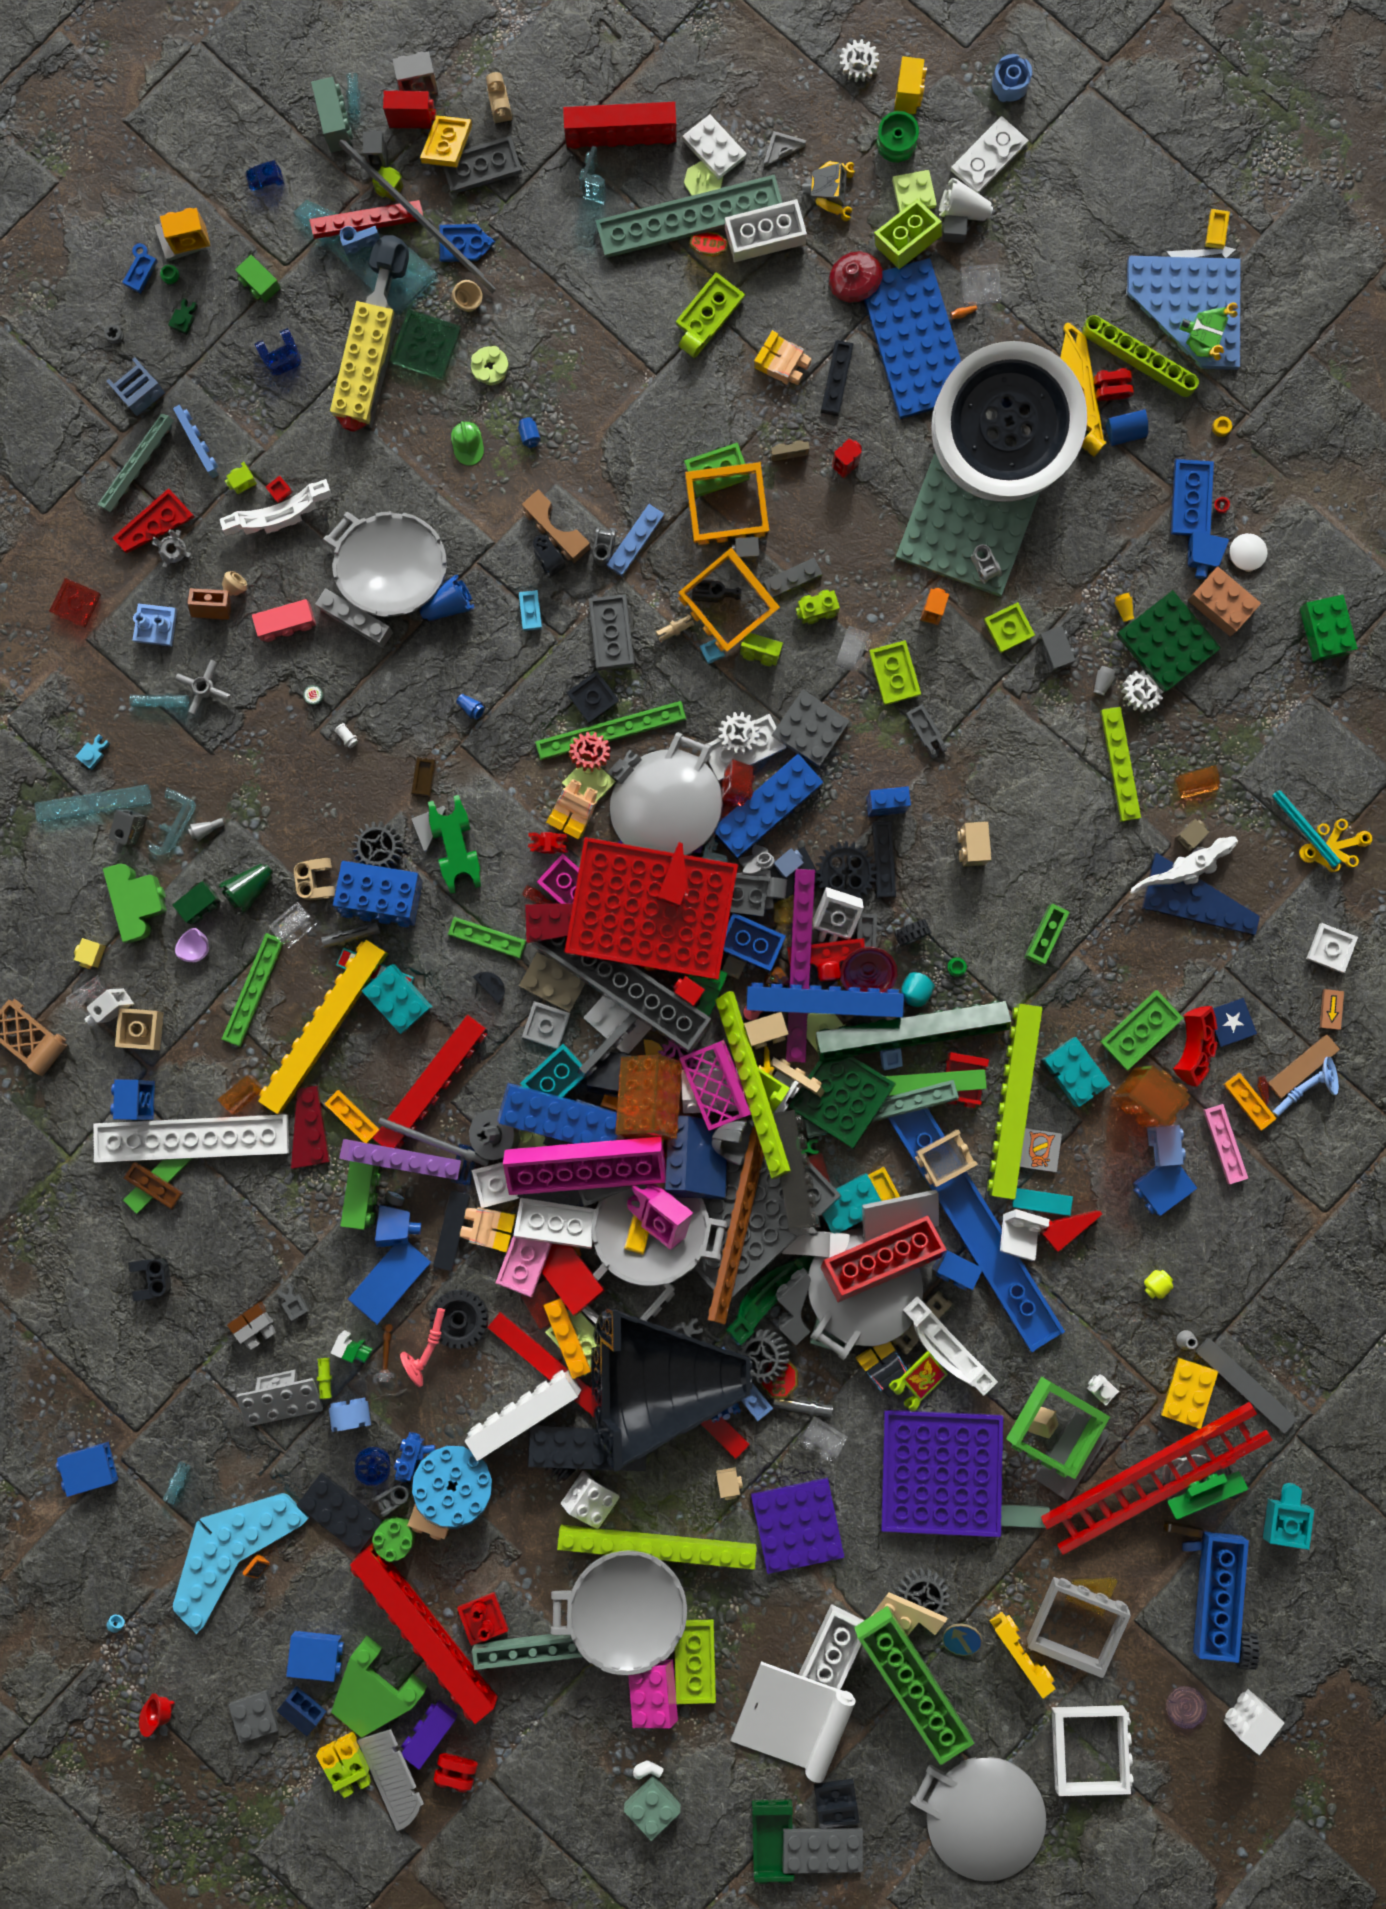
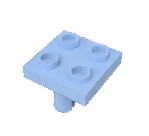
M138 604L137 613L133 616L135 622L133 641L172 647L177 609Z

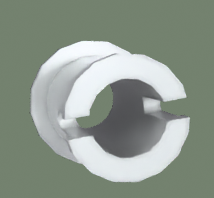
M344 723L336 727L335 732L344 741V746L352 748L358 743L357 736L353 735Z

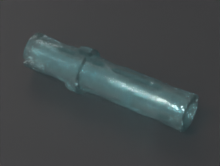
M166 693L165 695L131 694L129 701L133 702L130 703L131 707L161 706L171 708L189 706V700H186L189 699L188 695H172L171 693Z

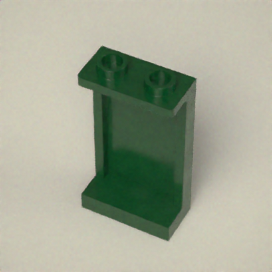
M792 1799L752 1800L754 1882L759 1884H769L770 1882L788 1884L790 1881H794V1873L784 1874L782 1871L783 1829H793Z

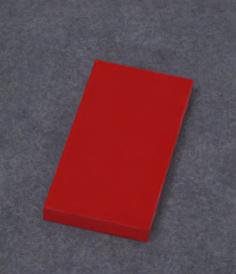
M552 1244L542 1273L573 1316H576L604 1293L605 1290L572 1246Z

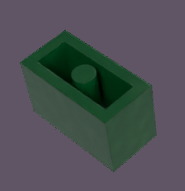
M202 881L173 903L172 906L186 923L196 924L203 919V915L206 912L215 910L221 900L211 887Z

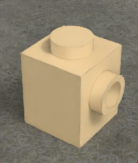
M736 1467L717 1470L720 1497H725V1500L737 1498L736 1495H740L739 1489L743 1488L741 1476L737 1477Z

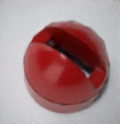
M1225 497L1218 498L1214 503L1216 512L1220 514L1226 513L1230 508V501ZM1221 502H1224V510H1220Z

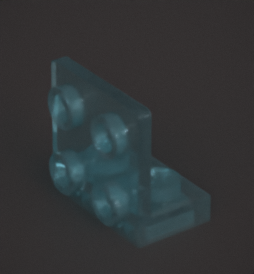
M592 146L591 152L586 154L585 169H581L580 189L583 192V198L604 204L606 200L605 179L595 174L598 167L597 149Z

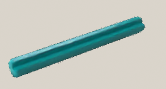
M1280 790L1276 791L1272 797L1331 867L1334 868L1339 865L1341 860L1283 792Z

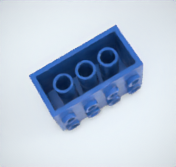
M342 861L333 906L345 918L357 916L363 921L376 919L382 924L395 922L401 927L415 926L423 881L419 873Z

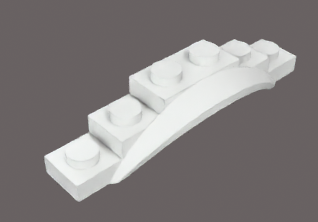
M326 479L317 483H311L295 496L279 504L259 510L234 512L220 519L222 530L225 536L237 533L240 530H244L245 534L248 535L261 529H265L268 534L289 525H294L302 521L301 514L317 509L315 502L332 496L329 484Z
M918 1297L914 1298L903 1309L913 1320L915 1331L924 1347L949 1372L967 1384L976 1387L982 1395H985L997 1383V1380L965 1349Z

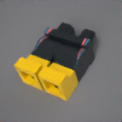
M887 1342L882 1345L872 1346L882 1360V1364L870 1347L855 1358L878 1389L890 1398L895 1392L890 1389L889 1384L903 1376L908 1369L891 1342Z

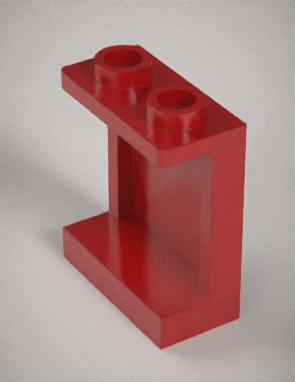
M950 1052L948 1053L945 1072L986 1070L989 1059ZM982 1089L957 1091L959 1100L948 1102V1104L957 1105V1101L963 1102L965 1107L976 1108V1105H981L982 1103L980 1101Z

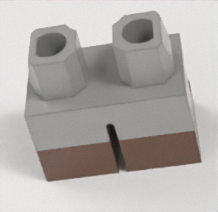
M262 1302L257 1303L227 1324L239 1343L244 1342L250 1350L261 1344L255 1335L258 1332H261L265 1339L276 1333L271 1324L274 1321L269 1317L265 1310L266 1307Z

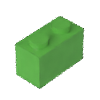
M252 255L235 269L239 276L237 278L244 287L248 286L251 289V294L257 300L260 298L264 303L281 288L277 279Z

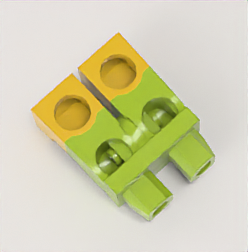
M354 1731L339 1738L337 1742L335 1740L321 1747L316 1755L332 1784L334 1792L339 1790L343 1798L348 1797L354 1792L351 1783L357 1781L360 1789L369 1786L371 1782L368 1774L369 1767L356 1741L357 1737Z

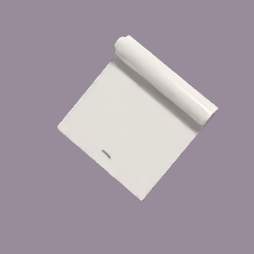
M761 1662L731 1741L806 1768V1776L811 1781L821 1783L824 1781L856 1701L848 1691H842Z

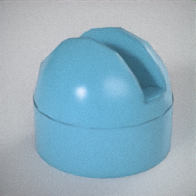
M112 1615L107 1622L108 1631L110 1630L113 1633L119 1632L125 1624L123 1617Z

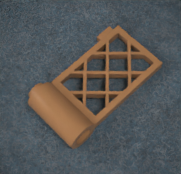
M16 999L13 1001L8 1000L0 1010V1019L2 1018L0 1023H3V1033H0V1036H4V1039L0 1037V1043L27 1064L29 1069L40 1076H44L67 1047L66 1039L60 1034L53 1035L22 1009L24 1006ZM10 1007L14 1008L15 1018L7 1019V1010ZM27 1019L30 1029L21 1030L20 1020ZM16 1021V1031L8 1032L7 1022ZM34 1031H42L45 1034L41 1041L35 1042ZM30 1032L31 1043L22 1044L21 1033ZM17 1034V1045L9 1044L8 1035ZM31 1046V1054L28 1058L23 1055L22 1047Z

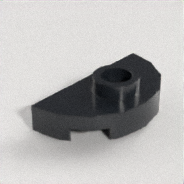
M479 972L472 976L498 1004L502 1002L505 995V986L500 977L492 972Z

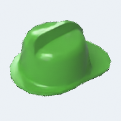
M462 421L454 427L451 433L454 454L460 463L474 465L482 459L484 454L481 432L474 423Z

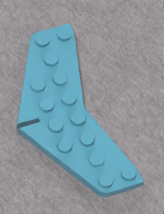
M281 1493L202 1517L200 1519L201 1522L212 1534L200 1521L196 1523L173 1602L174 1612L197 1634L207 1623L238 1563L302 1526L309 1516L297 1506V1503L289 1495Z

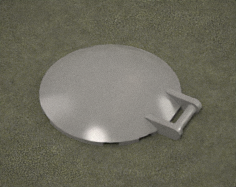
M389 511L376 513L375 516L359 520L349 512H346L334 530L322 539L335 553L332 568L339 591L349 603L366 613L388 617L410 613L430 601L443 583L447 567L445 548L436 531L416 516L407 513L396 514ZM348 524H351V526H350V527L345 531V533L338 539V541H335V539H336V538L340 535V533L347 527V525H348Z
M677 732L668 750L654 751L640 757L642 760L632 767L634 771L622 784L618 781L616 782L610 800V816L615 832L624 844L674 853L678 842L683 843L684 855H690L711 838L719 824L723 807L720 784L713 771L706 764L712 751V745L707 743L704 745L686 738L683 734ZM683 744L701 751V754L698 757L680 750L679 747Z
M666 1182L654 1183L665 1190ZM644 1184L637 1186L642 1190L646 1189ZM632 1188L605 1198L597 1205L592 1222V1237L596 1252L605 1267L623 1281L638 1286L665 1285L686 1275L695 1267L700 1259L721 1261L722 1255L720 1251L724 1230L727 1229L728 1222L709 1218L702 1198H675L693 1212L686 1238L670 1250L649 1233L644 1254L624 1249L633 1213L627 1207L628 1199L635 1195ZM632 1201V1202H631L632 1205H634V1206H636V1207H640V1202H638V1201ZM711 1227L717 1228L712 1252L706 1251Z
M863 1228L841 1232L850 1234L849 1243L845 1251L867 1242L863 1238ZM814 1257L808 1273L811 1278L808 1297L810 1305L813 1307L819 1320V1324L811 1335L812 1339L820 1341L839 1354L838 1357L844 1360L853 1345H882L896 1339L911 1326L913 1320L903 1309L916 1297L922 1301L923 1282L919 1268L838 1303L820 1268L823 1261L828 1257ZM823 1329L845 1343V1346L841 1347L822 1334Z
M627 1550L605 1555L583 1571L572 1591L551 1592V1599H553V1626L551 1627V1634L571 1635L574 1644L588 1662L608 1673L634 1675L652 1669L653 1666L668 1658L675 1650L674 1648L685 1629L687 1603L679 1579L664 1562L644 1552ZM561 1600H567V1626H561Z
M995 1757L967 1759L960 1762L953 1769H949L946 1773L932 1765H928L926 1769L927 1774L916 1796H913L910 1802L927 1812V1829L935 1851L947 1866L958 1874L973 1880L997 1881L1020 1872L1033 1860L1044 1839L1046 1811L1037 1786L1021 1768L1011 1762ZM935 1777L938 1780L926 1802L923 1799Z

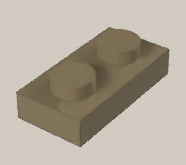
M800 440L790 445L777 444L771 448L772 461L809 455V442Z

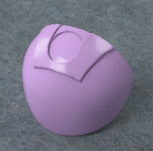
M192 928L180 937L175 953L183 961L198 962L208 954L209 943L201 931L197 928Z

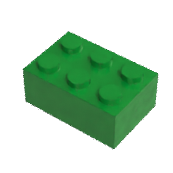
M1344 594L1306 602L1300 608L1313 663L1350 655L1358 649Z

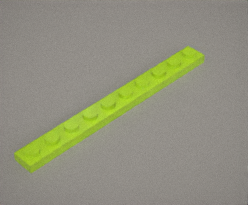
M728 991L715 999L771 1179H777L791 1170L734 992Z

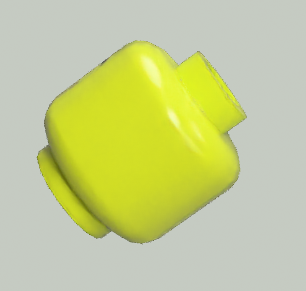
M1155 1270L1145 1279L1144 1285L1146 1289L1144 1291L1152 1299L1155 1296L1158 1299H1163L1173 1289L1172 1282L1174 1280L1164 1270Z

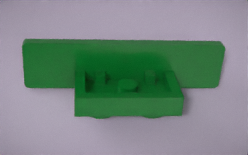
M1237 1471L1227 1476L1224 1474L1218 1476L1215 1473L1206 1478L1207 1481L1203 1483L1196 1481L1188 1485L1189 1489H1187L1185 1494L1170 1499L1167 1502L1176 1520L1247 1491L1248 1487L1241 1473Z

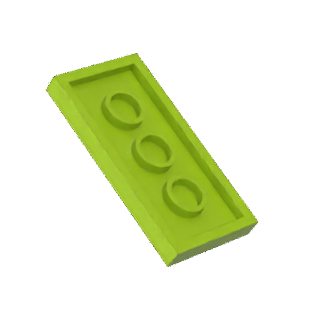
M714 1619L686 1620L683 1635L675 1646L677 1704L716 1703Z

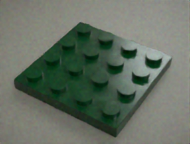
M1173 590L1116 634L1164 693L1221 649Z
M852 1056L819 1060L808 1078L811 1080L813 1077L822 1083L821 1087L825 1091L820 1098L802 1086L788 1107L854 1149L889 1097L896 1083Z

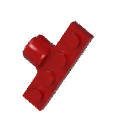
M864 938L811 944L810 964L817 966L818 979L822 982L840 979V962L845 960L851 952L865 947ZM787 947L789 965H791V947Z

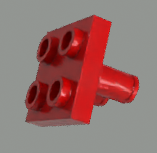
M495 1592L457 1607L471 1646L509 1630Z

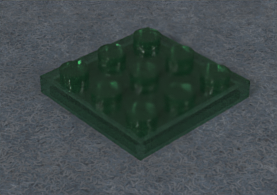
M408 309L390 357V363L444 380L462 330L461 326Z

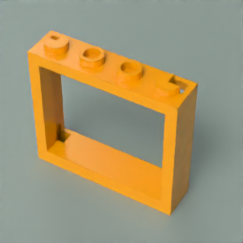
M761 462L685 472L694 543L707 545L709 541L717 540V543L728 542V538H747L746 536L751 535L760 538L769 532ZM756 473L762 526L699 534L693 481Z
M732 547L678 592L680 595L679 601L684 607L687 605L690 607L692 617L697 622L700 620L703 623L704 627L702 629L709 637L712 635L717 640L714 643L721 652L723 650L728 652L780 608ZM727 559L732 562L769 608V610L728 644L687 595L690 590Z

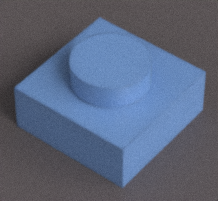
M901 1048L880 1051L881 1064L884 1070L903 1066Z

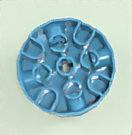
M445 1446L432 1451L420 1462L413 1476L412 1493L417 1510L427 1522L440 1528L459 1529L472 1524L484 1513L491 1498L492 1479L487 1464L482 1459L477 1461L469 1449L463 1446ZM450 1483L453 1485L457 1484L456 1491L447 1490Z

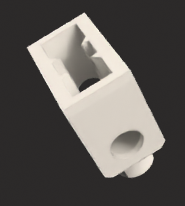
M124 988L106 990L87 1006L90 1014L85 1017V1021L90 1026L96 1023L109 1022L118 1016L119 1008L128 1009L134 1003Z

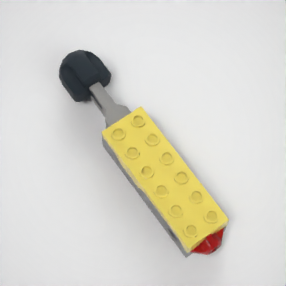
M394 235L383 236L375 243L372 249L369 266L374 272L379 273L375 290L367 297L366 303L356 301L330 412L340 422L342 427L352 432H356L364 426L373 427L398 324V318L388 304L387 299L392 279L403 278L406 274L409 250L407 245Z

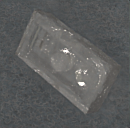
M96 976L66 997L67 1007L70 1010L75 1007L79 1008L86 1002L88 997L93 1001L96 1000V991L103 994L106 990L100 984V978Z

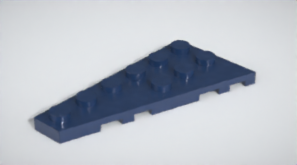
M1154 853L1149 877L1171 870L1174 863L1160 854ZM1200 879L1195 884H1185L1182 881L1174 884L1147 886L1142 909L1249 935H1256L1260 918L1259 915Z

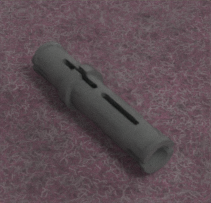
M378 922L343 932L340 930L336 934L321 937L324 948L327 949L340 944L343 946L347 942L381 934Z
M775 1396L773 1408L801 1412L812 1417L816 1415L831 1418L832 1405L816 1403L813 1400L809 1402Z

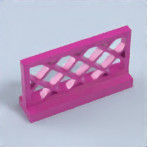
M724 1040L679 1058L708 1130L751 1115L741 1080ZM711 1049L714 1050L716 1055L713 1063L703 1059L706 1051ZM691 1057L699 1060L696 1070L688 1068L685 1060ZM702 1062L712 1066L708 1076L698 1072ZM714 1067L722 1070L723 1077L721 1081L711 1078ZM696 1075L706 1078L703 1089L695 1085ZM709 1080L719 1084L716 1094L705 1090ZM721 1086L729 1088L731 1094L728 1099L718 1096ZM704 1093L714 1097L710 1107L703 1104L701 1100ZM716 1098L727 1102L723 1112L713 1108ZM729 1104L737 1107L738 1115L732 1117L725 1114ZM711 1111L721 1115L719 1122L711 1125L709 1120Z

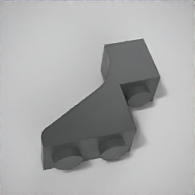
M804 1267L801 1270H797L791 1276V1280L786 1284H782L776 1293L778 1301L789 1311L779 1318L777 1324L780 1330L795 1345L810 1333L807 1324L801 1319L802 1306L811 1282V1278Z

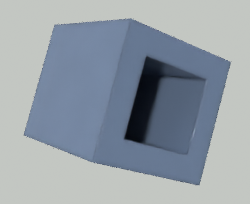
M791 848L773 864L782 877L786 879L795 872V869L803 865L802 859L804 858L797 850L793 851Z

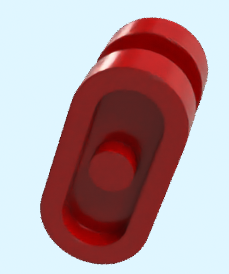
M1126 368L1113 372H1108L1107 370L1099 371L1094 376L1095 386L1101 387L1096 391L1097 401L1121 400L1132 397L1134 395L1133 386L1127 385V383L1132 381L1131 371Z
M439 1754L437 1764L442 1769L435 1770L433 1780L436 1782V1785L442 1788L453 1787L462 1793L471 1790L474 1779L469 1774L476 1773L478 1763L472 1759L453 1754Z

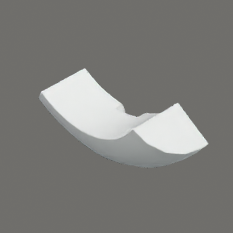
M804 1231L782 1254L830 1258L845 1251L849 1243L850 1234L814 1231V1235H810V1231Z

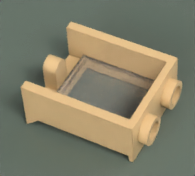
M955 1130L916 1151L917 1157L915 1159L920 1168H925L927 1172L925 1178L930 1185L933 1184L937 1187L978 1165L971 1157L968 1146L960 1137L959 1130Z

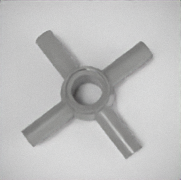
M210 660L204 676L198 677L195 680L181 674L176 675L175 681L192 687L195 693L194 700L188 711L189 713L196 715L202 699L208 698L211 695L225 701L230 700L231 694L214 688L211 682L212 675L218 664L217 662ZM202 684H207L204 691H199Z

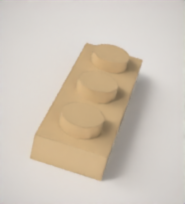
M774 1057L770 1062L775 1070L791 1080L797 1081L799 1085L820 1098L825 1091L821 1087L822 1083L813 1077L811 1080L805 1077L806 1073L799 1068L794 1070L790 1067L791 1064L783 1058L778 1060Z

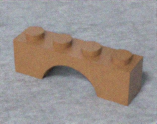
M539 489L522 503L524 510L522 513L529 521L532 519L536 523L535 527L541 534L546 533L549 536L555 548L558 546L562 550L561 554L567 561L571 560L575 563L591 549L588 540L577 529L563 532L552 526L549 521L550 513L553 509L552 504Z

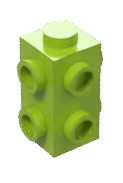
M823 590L813 597L811 595L800 598L797 608H795L797 618H801L803 624H813L818 622V619L824 617L826 619L837 616L840 610L834 590L830 592L829 590Z

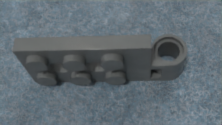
M736 874L734 889H740L742 897L740 899L732 897L730 913L763 917L766 898L785 899L787 879Z

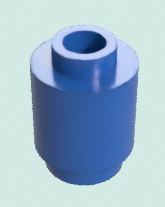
M531 417L521 419L518 422V430L523 445L528 448L537 446L541 438L536 422Z

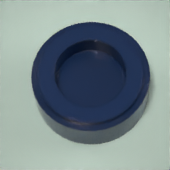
M1198 1540L1181 1543L1182 1551H1198L1203 1549L1202 1542Z

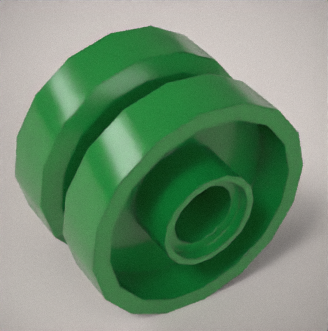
M895 111L887 114L882 119L878 128L876 145L878 152L884 159L899 163L913 155L917 146L919 127L912 115L904 111Z

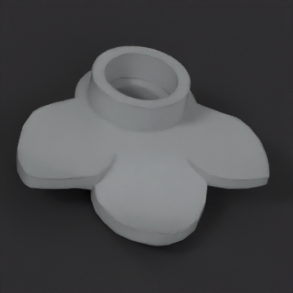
M759 845L753 846V855L739 858L741 866L744 867L743 873L755 874L761 870H768L774 866L773 863L775 862L774 857L768 853V849Z

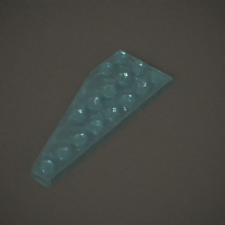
M305 200L293 212L311 232L309 219L336 215V213L309 200ZM340 235L319 238L373 291L375 290L379 273L374 272L369 266L374 246H367L356 253L346 254L340 240ZM348 237L346 240H352L354 237ZM407 247L409 250V262L406 274L403 278L392 279L387 299L390 307L398 315L438 277L437 273L409 247Z

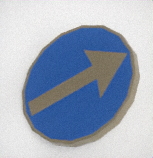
M953 1624L943 1632L942 1641L944 1646L956 1655H972L981 1648V1634L970 1625Z

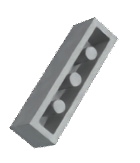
M326 588L315 603L320 611L384 648L393 634L389 626L356 608Z

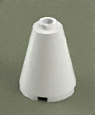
M951 178L948 182L950 188L944 191L940 202L939 211L941 213L939 216L968 217L969 220L980 221L990 218L993 211L991 202L957 179Z

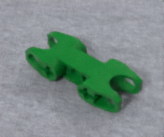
M459 795L454 796L455 809L448 816L439 814L433 801L428 802L429 823L433 839L443 837L447 857L438 860L442 876L450 894L456 893L455 879L462 873H467L472 877L476 888L481 887L480 865L476 851L466 852L462 832L469 831L471 828L467 812L461 803Z

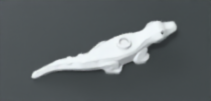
M1236 837L1219 838L1209 848L1196 847L1192 854L1186 858L1178 857L1171 870L1148 877L1131 889V894L1151 885L1174 884L1182 881L1185 884L1197 883L1199 875L1204 872L1208 874L1216 871V860L1229 854L1237 845L1238 840Z

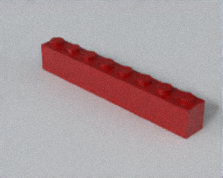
M467 1015L387 1120L416 1130L415 1124L419 1119L422 1121L429 1112L427 1108L430 1104L434 1105L439 1100L440 1095L438 1094L440 1091L448 1088L452 1082L450 1078L454 1073L458 1074L464 1067L463 1061L466 1057L469 1059L476 1051L474 1047L478 1042L481 1044L488 1035L486 1034L488 1029ZM381 1127L372 1139L382 1146L401 1149L405 1144L403 1140L406 1135Z

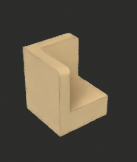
M1041 1407L1028 1431L1050 1438L1058 1427L1056 1411Z

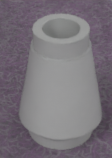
M1101 666L1100 670L1097 671L1093 692L1104 696L1116 677L1114 675L1116 671Z
M1184 1330L1177 1335V1345L1181 1349L1190 1350L1197 1347L1198 1341L1192 1332Z

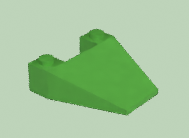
M369 1636L363 1639L351 1655L331 1711L361 1738L411 1710L427 1688V1685L412 1673L398 1691L371 1669L369 1665L379 1654L382 1647Z

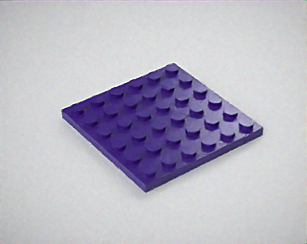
M884 1410L881 1530L884 1532L1001 1537L1003 1415Z

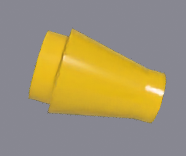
M1125 593L1114 597V604L1123 622L1134 619L1133 601L1130 594Z

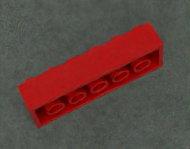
M675 102L563 107L566 146L573 149L586 146L596 148L598 146L615 147L617 145L634 146L636 144L652 145L654 143L671 144L677 142Z
M925 1216L827 1258L823 1261L820 1268L839 1303L942 1258L946 1248L929 1216Z

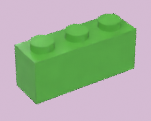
M1054 904L1047 907L1024 958L1041 966L1046 964L1070 913L1069 911Z

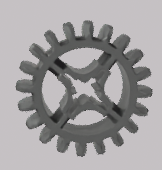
M374 821L371 823V828L368 824H365V831L359 828L358 831L361 835H354L358 842H352V845L357 847L352 849V853L357 854L354 859L356 861L360 860V864L391 868L389 864L392 863L396 866L397 862L394 859L400 860L402 858L397 853L404 852V849L398 847L404 843L400 840L397 841L401 838L400 834H395L397 829L394 827L390 830L391 825L389 823L384 827L382 821L379 822L378 827ZM381 832V835H378L376 839H368L370 835ZM387 835L392 840V850L385 846ZM364 844L370 847L369 859L364 855ZM371 844L380 845L384 850H376ZM382 854L389 855L382 861L374 862Z
M761 1329L757 1330L741 1345L743 1349L737 1352L751 1359L752 1370H750L752 1381L757 1379V1383L764 1381L766 1384L770 1383L771 1380L774 1382L778 1379L777 1376H783L782 1371L787 1370L785 1363H789L790 1360L785 1358V1356L789 1355L790 1352L784 1350L787 1344H781L783 1338L778 1337L776 1339L777 1333L775 1332L770 1334V1330H765L764 1332ZM761 1341L758 1350L752 1351L756 1342ZM764 1353L763 1355H765V1358H768V1359H765V1360H764V1358H762V1355H759V1354ZM775 1362L773 1369L770 1372H766L769 1363Z
M920 1568L919 1574L912 1570V1577L909 1574H905L907 1581L900 1580V1584L903 1587H897V1591L901 1594L896 1596L907 1600V1595L911 1596L912 1599L917 1600V1605L924 1608L929 1604H933L934 1606L929 1610L937 1614L940 1611L942 1613L946 1612L943 1606H949V1602L945 1599L949 1598L950 1594L945 1592L948 1590V1586L943 1585L945 1582L943 1578L938 1579V1573L935 1572L931 1576L930 1569L924 1574V1570ZM922 1582L919 1588H911L914 1584ZM929 1583L937 1587L938 1597L929 1592ZM925 1593L927 1597L921 1600L919 1595Z

